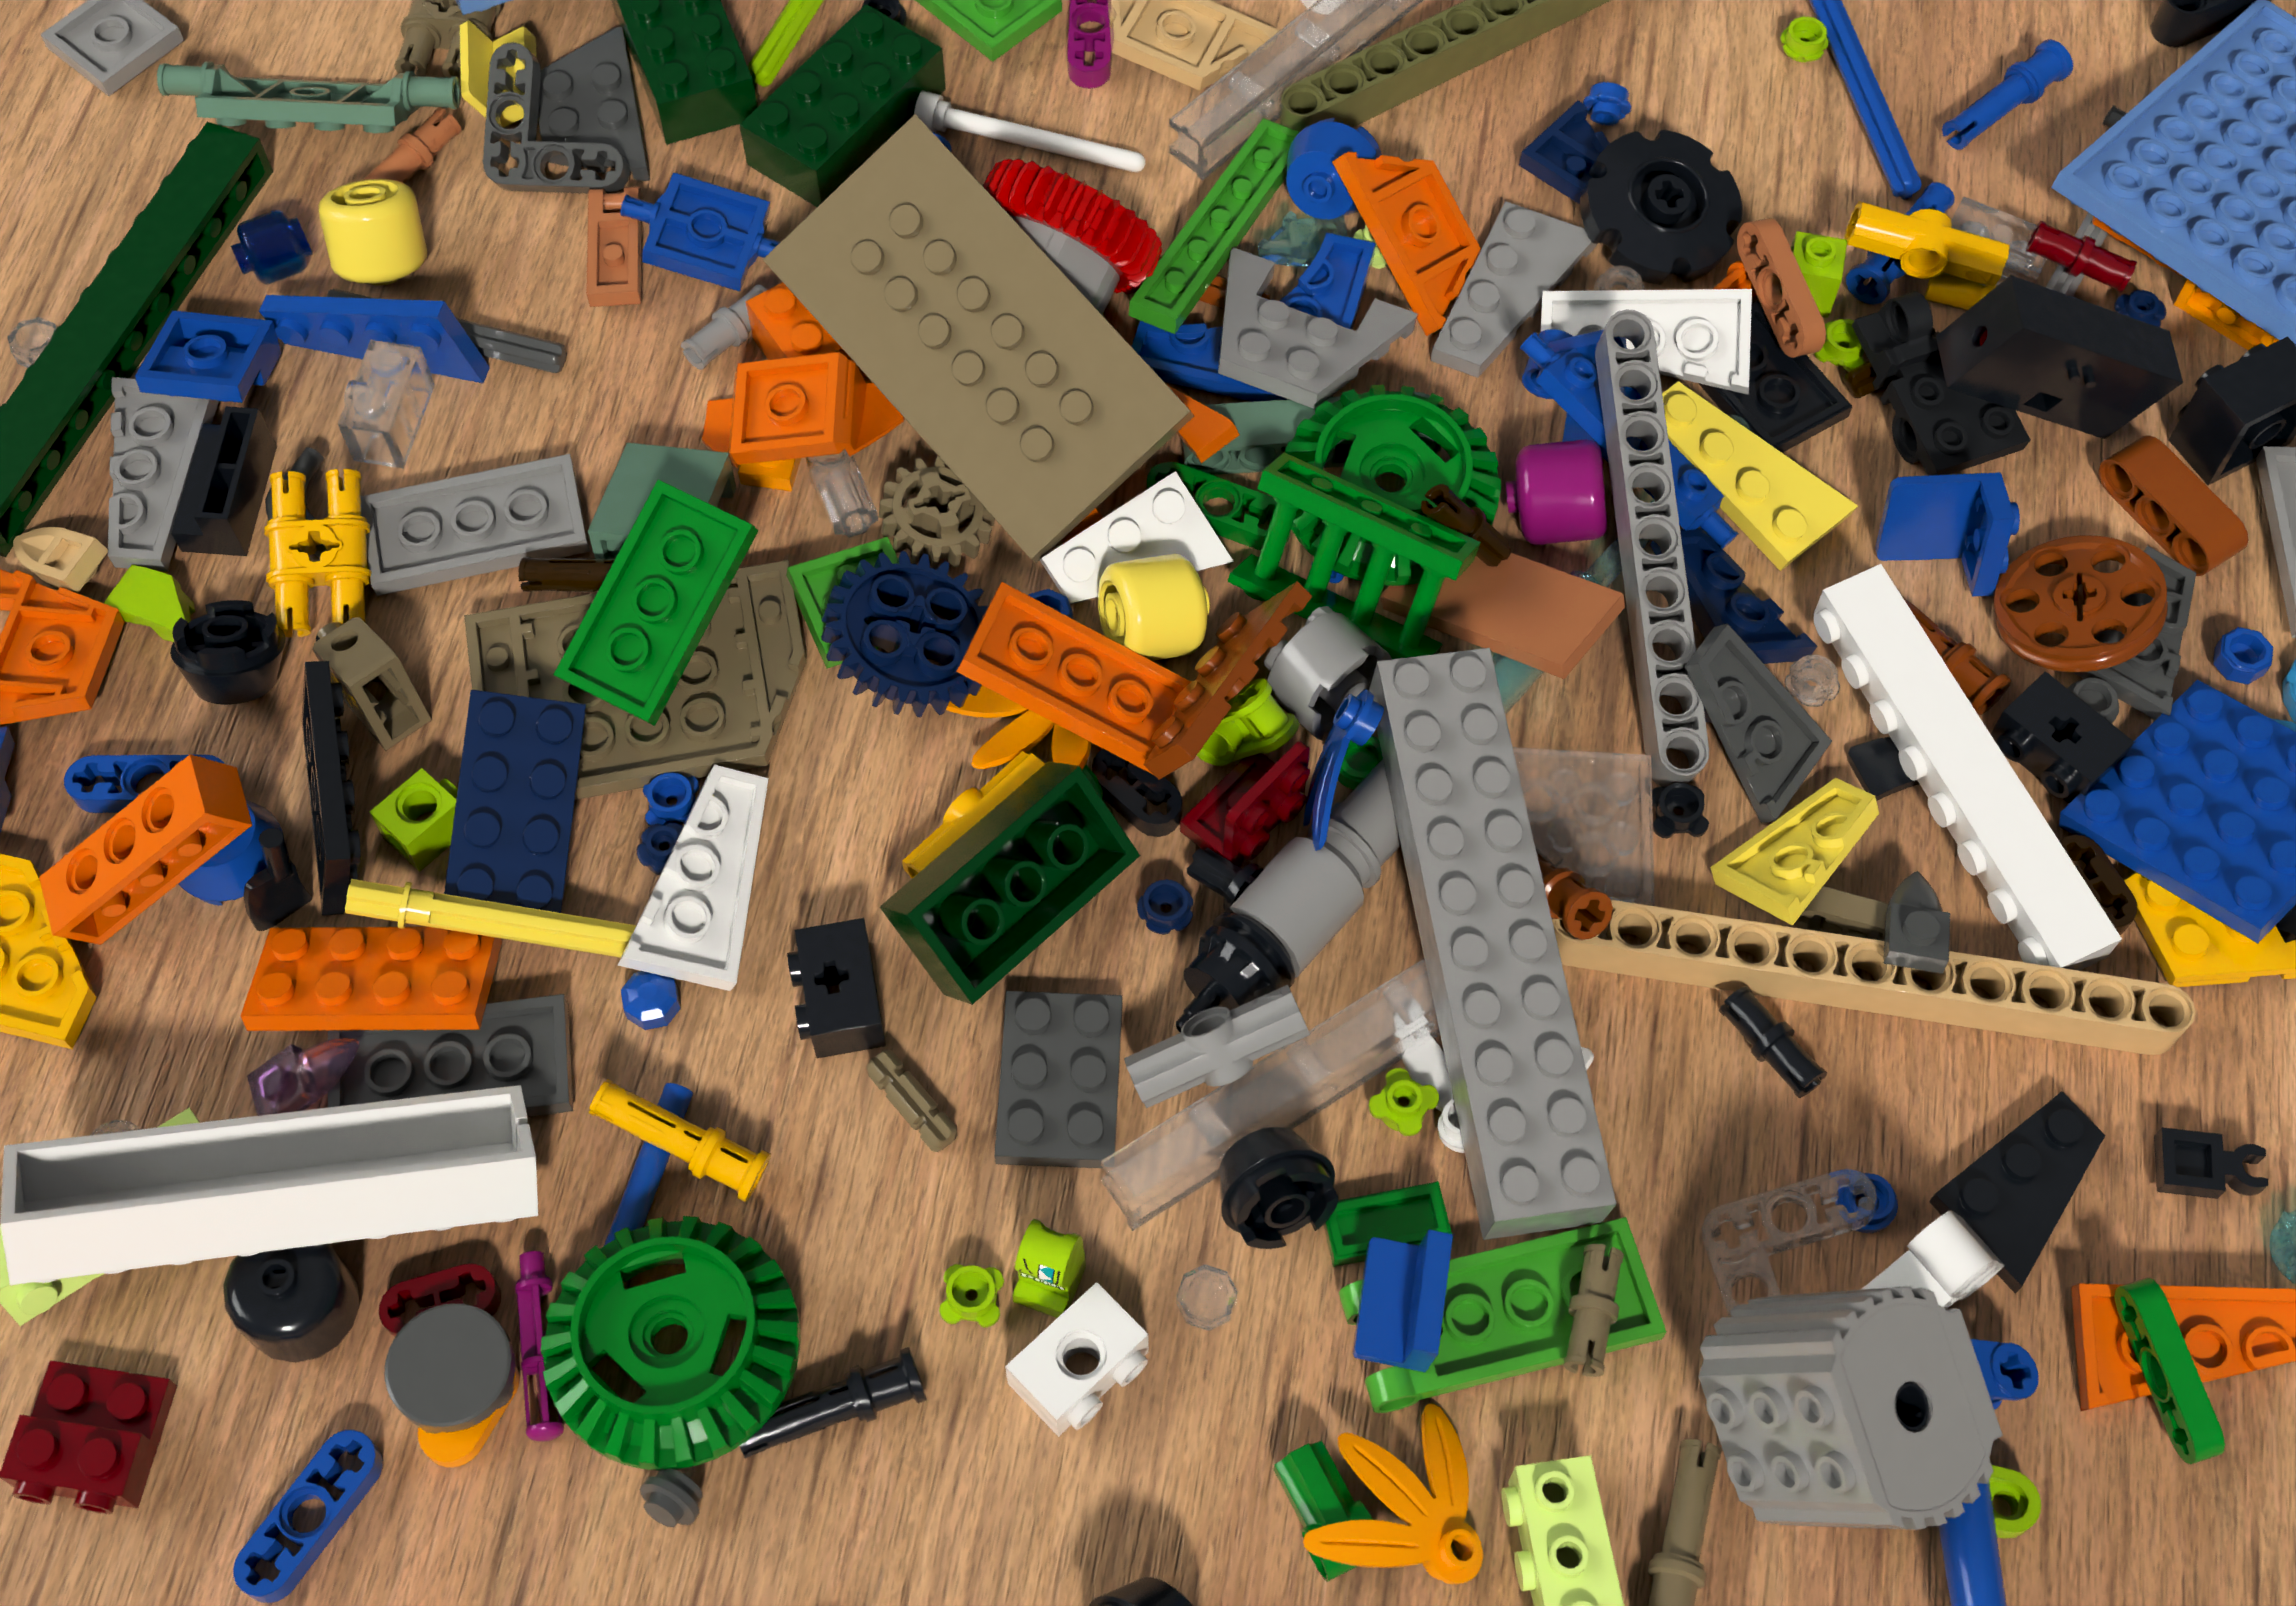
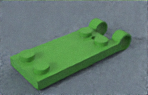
M1627 1218L1615 1219L1451 1259L1437 1357L1426 1373L1394 1366L1368 1376L1365 1379V1384L1373 1411L1375 1413L1397 1411L1411 1406L1422 1399L1564 1364L1574 1318L1568 1313L1572 1296L1578 1295L1585 1257L1583 1255L1584 1248L1589 1244L1606 1245L1604 1253L1606 1257H1609L1611 1247L1619 1249L1624 1254L1614 1301L1620 1309L1618 1320L1615 1324L1610 1325L1606 1353L1663 1339L1667 1331ZM1363 1279L1343 1287L1338 1292L1347 1323L1350 1325L1357 1324Z

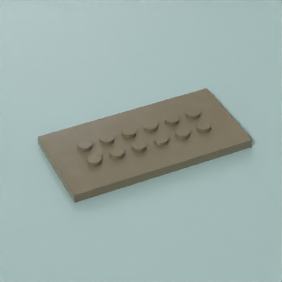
M916 114L763 259L1035 563L1044 557L1194 417L1189 408Z

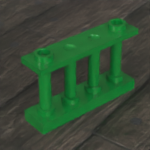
M1285 452L1268 465L1262 472L1257 489L1273 496L1277 503L1260 555L1257 557L1250 554L1230 572L1227 582L1243 589L1245 594L1255 600L1267 601L1298 581L1312 595V598L1303 610L1297 613L1294 612V614L1308 619L1317 608L1328 606L1334 612L1345 615L1386 650L1392 659L1438 654L1442 643L1425 636L1424 632L1445 578L1456 581L1474 561L1481 542ZM1297 509L1321 518L1325 524L1307 580L1278 567ZM1346 532H1351L1370 541L1374 547L1355 602L1327 590ZM1395 555H1401L1420 564L1424 570L1404 625L1375 612Z

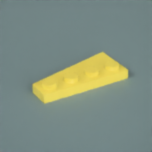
M1676 382L1662 393L1668 439L1724 495L1719 507L1780 571L1847 519L1858 507L1857 504L1681 382Z

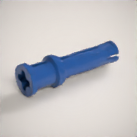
M2055 40L2043 41L2036 47L2033 56L2025 62L2018 61L2007 69L2004 81L1955 118L1943 124L1942 134L1944 137L1954 130L1958 131L1957 134L1947 140V143L1957 150H1962L1969 145V142L2019 104L2034 103L2043 96L2044 88L2054 81H2063L2071 75L2073 61L2070 53L2062 44Z
M1933 182L1925 188L1923 194L1906 215L1910 216L1913 212L1922 209H1934L1945 213L1954 204V194L1945 184ZM1868 251L1866 260L1853 266L1846 275V284L1848 290L1859 301L1877 305L1882 303L1889 295L1890 284L1894 279L1903 277L1906 273L1901 268L1900 260ZM1870 277H1872L1870 282L1865 286L1863 284L1865 279H1869Z

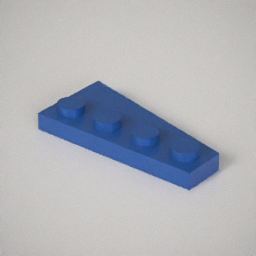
M266 295L259 309L265 320H272L274 322L277 337L287 345L478 383H484L490 366L445 301Z

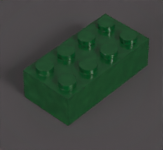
M612 0L615 14L620 27L623 29L624 37L666 145L739 125L758 107L753 78L721 0Z
M866 4L739 124L747 165L818 207L914 116L916 102L921 91L940 95L946 89L942 48Z
M1047 762L884 902L880 908L945 996L973 1005L1141 855L1080 766Z

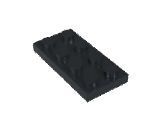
M329 661L305 662L302 731L322 916L346 914L345 906L348 887L351 879L358 880L357 864H360L361 852L358 829L352 830L351 814L355 813L353 781L346 778L345 765H349V742L347 731H341L340 716L344 714L342 684L331 683Z

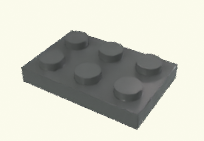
M1006 991L995 1142L996 1164L1115 1169L1123 995Z

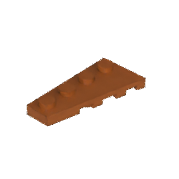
M1298 581L1244 616L1239 612L1232 614L1219 627L1216 632V636L1220 639L1217 645L1205 653L1195 666V670L1199 673L1198 676L1175 698L1173 704L1178 709L1172 717L1160 725L1151 738L1156 745L1143 765L1159 780L1192 761L1231 709L1232 706L1228 701L1248 685L1258 672L1259 668L1254 662L1269 647L1276 646L1288 631V628L1281 621L1290 614L1303 610L1312 598V595Z

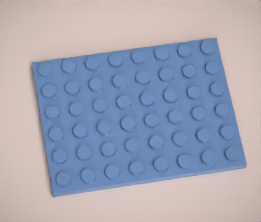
M2257 0L2062 169L2051 188L2066 197L2072 204L2081 207L2108 225L2117 234L2126 237L2153 255L2157 261L2168 265L2196 284L2202 291L2211 294L2238 312L2247 321L2253 322L2278 340L2288 336L2295 345L2296 18L2268 0Z

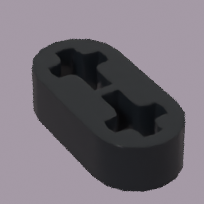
M1105 749L1098 752L1093 759L1092 772L1102 787L1103 799L1135 828L1147 836L1161 837L1175 831L1180 824L1182 816V799L1177 788L1165 777L1159 780L1153 774ZM1111 767L1115 771H1119L1123 767L1127 768L1128 783L1119 776L1108 780L1107 768ZM1146 799L1156 806L1166 802L1167 814L1163 815L1161 812L1155 811L1148 815Z

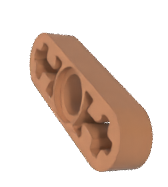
M1773 218L1744 223L1737 235L1738 253L1782 351L1792 358L1819 352L1823 348L1826 339L1825 324L1780 224Z

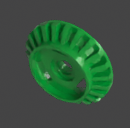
M1384 384L1371 385L1369 392L1357 394L1354 389L1343 392L1340 400L1332 404L1326 400L1316 407L1315 414L1309 420L1304 418L1298 425L1293 440L1287 444L1285 453L1323 470L1328 454L1333 447L1342 439L1352 441L1353 444L1340 478L1420 515H1425L1421 510L1422 501L1429 502L1434 508L1437 507L1436 504L1425 497V494L1432 487L1438 484H1445L1469 507L1475 506L1480 508L1486 515V522L1491 526L1496 517L1501 492V479L1498 477L1495 452H1490L1487 446V436L1481 427L1474 429L1468 422L1469 415L1459 407L1454 411L1444 405V398L1434 393L1429 398L1416 395L1415 387L1403 385L1400 391H1385ZM1412 430L1419 431L1436 441L1449 454L1451 459L1445 463ZM1392 472L1401 476L1406 485L1397 492H1387L1377 485L1375 479L1380 474ZM1297 509L1291 530L1305 549L1315 557L1325 524L1321 518ZM1346 532L1333 571L1362 582L1374 550L1371 542L1351 532ZM1395 555L1385 585L1417 584L1420 582L1424 570L1420 564L1401 555Z
M684 1216L682 1221L666 1222L663 1217L648 1220V1226L633 1231L626 1227L615 1232V1239L600 1249L595 1245L584 1254L585 1262L575 1273L571 1271L567 1273L561 1282L562 1291L556 1303H550L546 1314L548 1321L546 1335L541 1337V1354L544 1358L545 1368L543 1376L546 1387L550 1392L556 1409L567 1426L581 1441L608 1459L623 1465L649 1470L683 1469L715 1460L733 1451L759 1431L775 1413L791 1385L798 1364L801 1335L798 1309L791 1288L779 1265L764 1252L758 1242L750 1236L745 1238L736 1233L732 1226L719 1221L716 1225L702 1222L699 1217ZM671 1264L685 1265L686 1272L632 1288H625L626 1281L646 1270ZM730 1319L746 1321V1329L734 1362L723 1376L713 1374ZM676 1324L688 1331L687 1341L678 1352L662 1354L654 1349V1338L663 1327ZM608 1355L645 1392L635 1403L621 1399L592 1370L604 1356Z

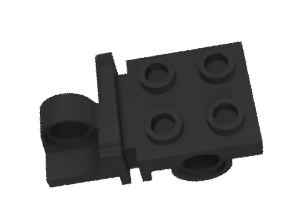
M1914 291L1889 299L1879 312L1854 320L1851 326L1877 375L1872 383L1875 390L1888 386L1880 400L1883 405L1891 403L1896 412L1892 421V435L1896 448L1905 461L1908 463L1920 461L1928 476L1949 475L2021 451L2031 441L2015 410L1947 388L1936 337L1932 338V312L1927 300L1921 293Z

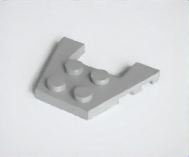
M1233 247L1230 251L1218 374L1316 409L1317 406L1357 377L1358 369L1371 359L1379 360L1389 352L1390 344L1400 336L1406 339L1415 329L1418 313L1375 298L1356 331L1336 324L1328 318H1318L1288 307L1281 301L1261 297L1273 278L1275 262Z

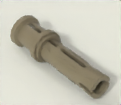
M1686 1439L1681 1441V1452L1662 1551L1655 1554L1653 1559L1649 1560L1648 1574L1653 1580L1648 1606H1694L1697 1589L1705 1586L1706 1572L1699 1559L1717 1464L1721 1457V1449L1708 1442L1706 1444V1450L1700 1454L1699 1465H1697L1702 1440Z

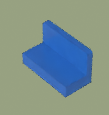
M1428 1229L1419 1246L1378 1237L1371 1238L1367 1246L1353 1346V1356L1355 1358L1426 1373L1439 1352L1453 1234Z

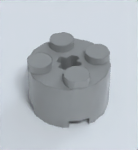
M1323 606L1312 612L1305 626L1289 642L1283 640L1272 647L1264 661V665L1270 670L1267 681L1272 686L1271 695L1287 713L1294 714L1299 723L1314 737L1322 740L1324 732L1332 729L1334 716L1343 700L1349 694L1357 697L1363 690L1369 691L1377 661L1392 660L1386 650L1345 615L1334 612L1328 606Z

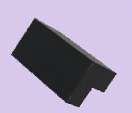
M226 406L221 425L203 424L171 532L181 552L247 556L277 448L258 408Z

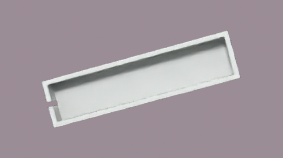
M521 1085L4 1145L0 1225L10 1285L32 1282L48 1283L62 1278L100 1273L116 1274L138 1268L169 1264L184 1265L199 1260L237 1255L252 1256L260 1252L317 1246L366 1238L381 1239L390 1235L427 1230L443 1231L458 1226L488 1222H509L518 1218L538 1216L536 1154Z

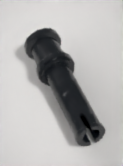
M910 1348L901 1349L898 1358L865 1370L859 1365L849 1368L850 1372L845 1373L846 1379L817 1391L781 1402L764 1426L749 1440L740 1445L744 1458H749L771 1447L793 1441L855 1417H859L860 1421L867 1420V1422L877 1419L878 1411L914 1399L917 1403L927 1401Z

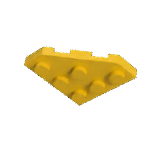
M0 853V1032L73 1050L95 1003L96 994L71 940L52 935L39 879L41 876L39 870L30 860Z

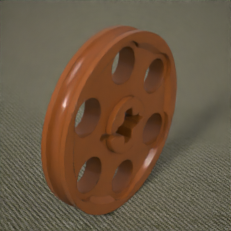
M2094 535L2069 536L2051 540L2020 555L2008 566L2006 573L2001 575L1994 595L1996 624L2005 644L2019 657L2034 665L2062 672H2089L2106 669L2137 656L2157 638L2167 617L2166 580L2158 564L2147 553L2122 540ZM2109 560L2117 561L2123 565L2122 568L2111 573H2103L2094 569L2098 563ZM2048 564H2058L2066 568L2064 572L2055 576H2044L2037 572L2038 569ZM2080 584L2083 585V599L2086 600L2085 605H2083V620L2081 622L2078 621L2077 605H2075V601H2078V585ZM2136 593L2147 594L2153 598L2151 602L2142 606H2131L2123 601L2127 596ZM2019 600H2031L2038 604L2033 610L2023 613L2015 612L2008 608L2012 603ZM2106 630L2120 631L2125 635L2124 638L2114 643H2103L2095 639L2097 634ZM2047 633H2058L2067 638L2063 643L2056 646H2044L2037 642V639Z

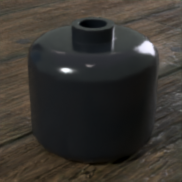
M329 1243L260 1252L252 1256L237 1255L230 1263L223 1284L225 1310L236 1329L254 1347L270 1358L294 1363L319 1358L337 1347L352 1329L360 1306L357 1281L347 1264Z

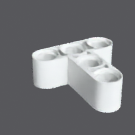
M1948 1211L1922 1230L1907 1245L1909 1250L1861 1290L1911 1286L1912 1289L1923 1288L1933 1291L1938 1305L1948 1309L1957 1300H1964L1987 1283L2004 1267V1264L1961 1216L1953 1211Z

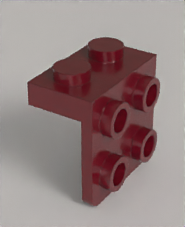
M1298 741L1276 763L1262 753L1243 758L1180 821V832L1201 849L1205 850L1208 847L1235 865H1238L1244 858L1248 861L1253 860L1267 845L1270 839L1269 833L1281 820L1289 823L1304 807L1307 801V796L1305 795L1306 781L1310 775V769H1308L1310 748L1302 741Z

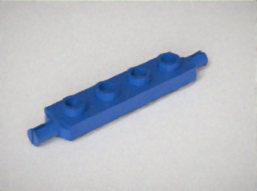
M1534 332L1522 343L1520 350L1524 351L1541 368L1535 382L1607 452L1596 367L1576 348L1568 352L1556 354ZM1637 437L1626 438L1632 448L1639 451L1648 450L1643 440ZM1668 439L1679 524L1685 531L1701 527L1723 550L1739 534L1716 512L1724 495ZM1644 489L1654 499L1653 495Z

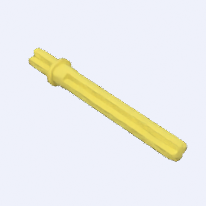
M351 879L345 906L346 914L398 922V928L402 929L408 923L621 958L636 925L412 889L413 883L406 882L404 887Z

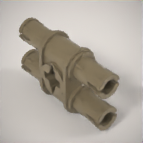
M412 0L408 16L404 17L401 23L404 41L395 62L396 71L398 73H405V71L414 72L417 66L416 76H426L433 49H449L442 66V72L447 78L458 77L460 82V25L469 20L491 40L490 30L494 17L498 16L501 10V4L485 11H475L462 15L455 0Z

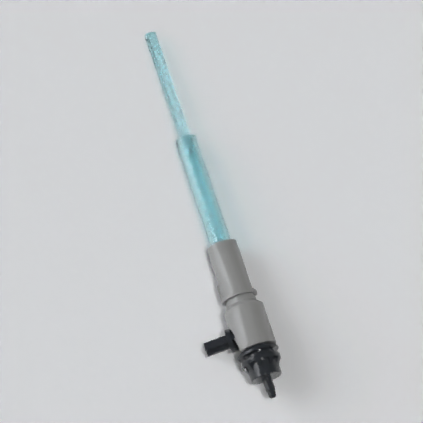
M1730 415L1732 419L1750 430L1743 418L1737 415ZM1618 537L1586 572L1572 571L1569 574L1608 587L1622 572ZM1650 539L1639 540L1642 548L1651 541ZM1495 653L1492 659L1506 715L1542 676L1544 671ZM1383 759L1343 802L1336 803L1331 808L1327 839L1322 849L1315 851L1311 824L1308 828V838L1295 837L1290 840L1264 868L1258 864L1251 863L1242 869L1208 847L1204 851L1199 848L1192 855L1193 863L1187 868V874L1223 896V908L1226 912L1216 916L1213 920V926L1200 937L1198 955L1184 969L1183 977L1195 998L1183 1010V1015L1176 1021V1029L1180 1033L1184 1023L1203 1010L1219 1006L1232 1010L1285 985H1288L1290 988L1294 984L1295 978L1303 972L1363 906V888H1370L1380 880L1381 866L1401 846Z

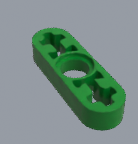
M1163 462L1150 470L1147 475L1146 490L1176 471L1192 497H1194V491H1197L1195 502L1217 535L1261 551L1267 530L1259 528V524H1264L1268 518H1272L1277 503L1272 496L1177 462ZM1224 498L1231 502L1233 509L1224 515H1214L1209 513L1204 508V505L1210 499ZM1242 509H1248L1249 513H1245L1244 522H1240L1242 518ZM1290 530V533H1289L1287 542L1289 541V538H1290V535H1291V530Z
M2145 1278L2117 1287L2115 1290V1304L2119 1317L2176 1452L2187 1464L2198 1463L2222 1455L2225 1450V1441L2221 1426L2163 1290L2152 1278Z

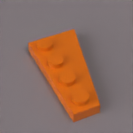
M2078 1283L2071 1287L2081 1411L2152 1395L2115 1304L2116 1288L2126 1284ZM2159 1285L2169 1302L2202 1383L2296 1362V1289Z

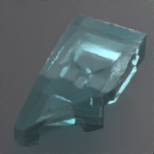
M1290 211L1282 219V226L1268 240L1263 238L1258 244V256L1279 265L1308 268L1321 248L1326 232L1348 237L1344 216L1329 220L1317 218L1297 219V215Z

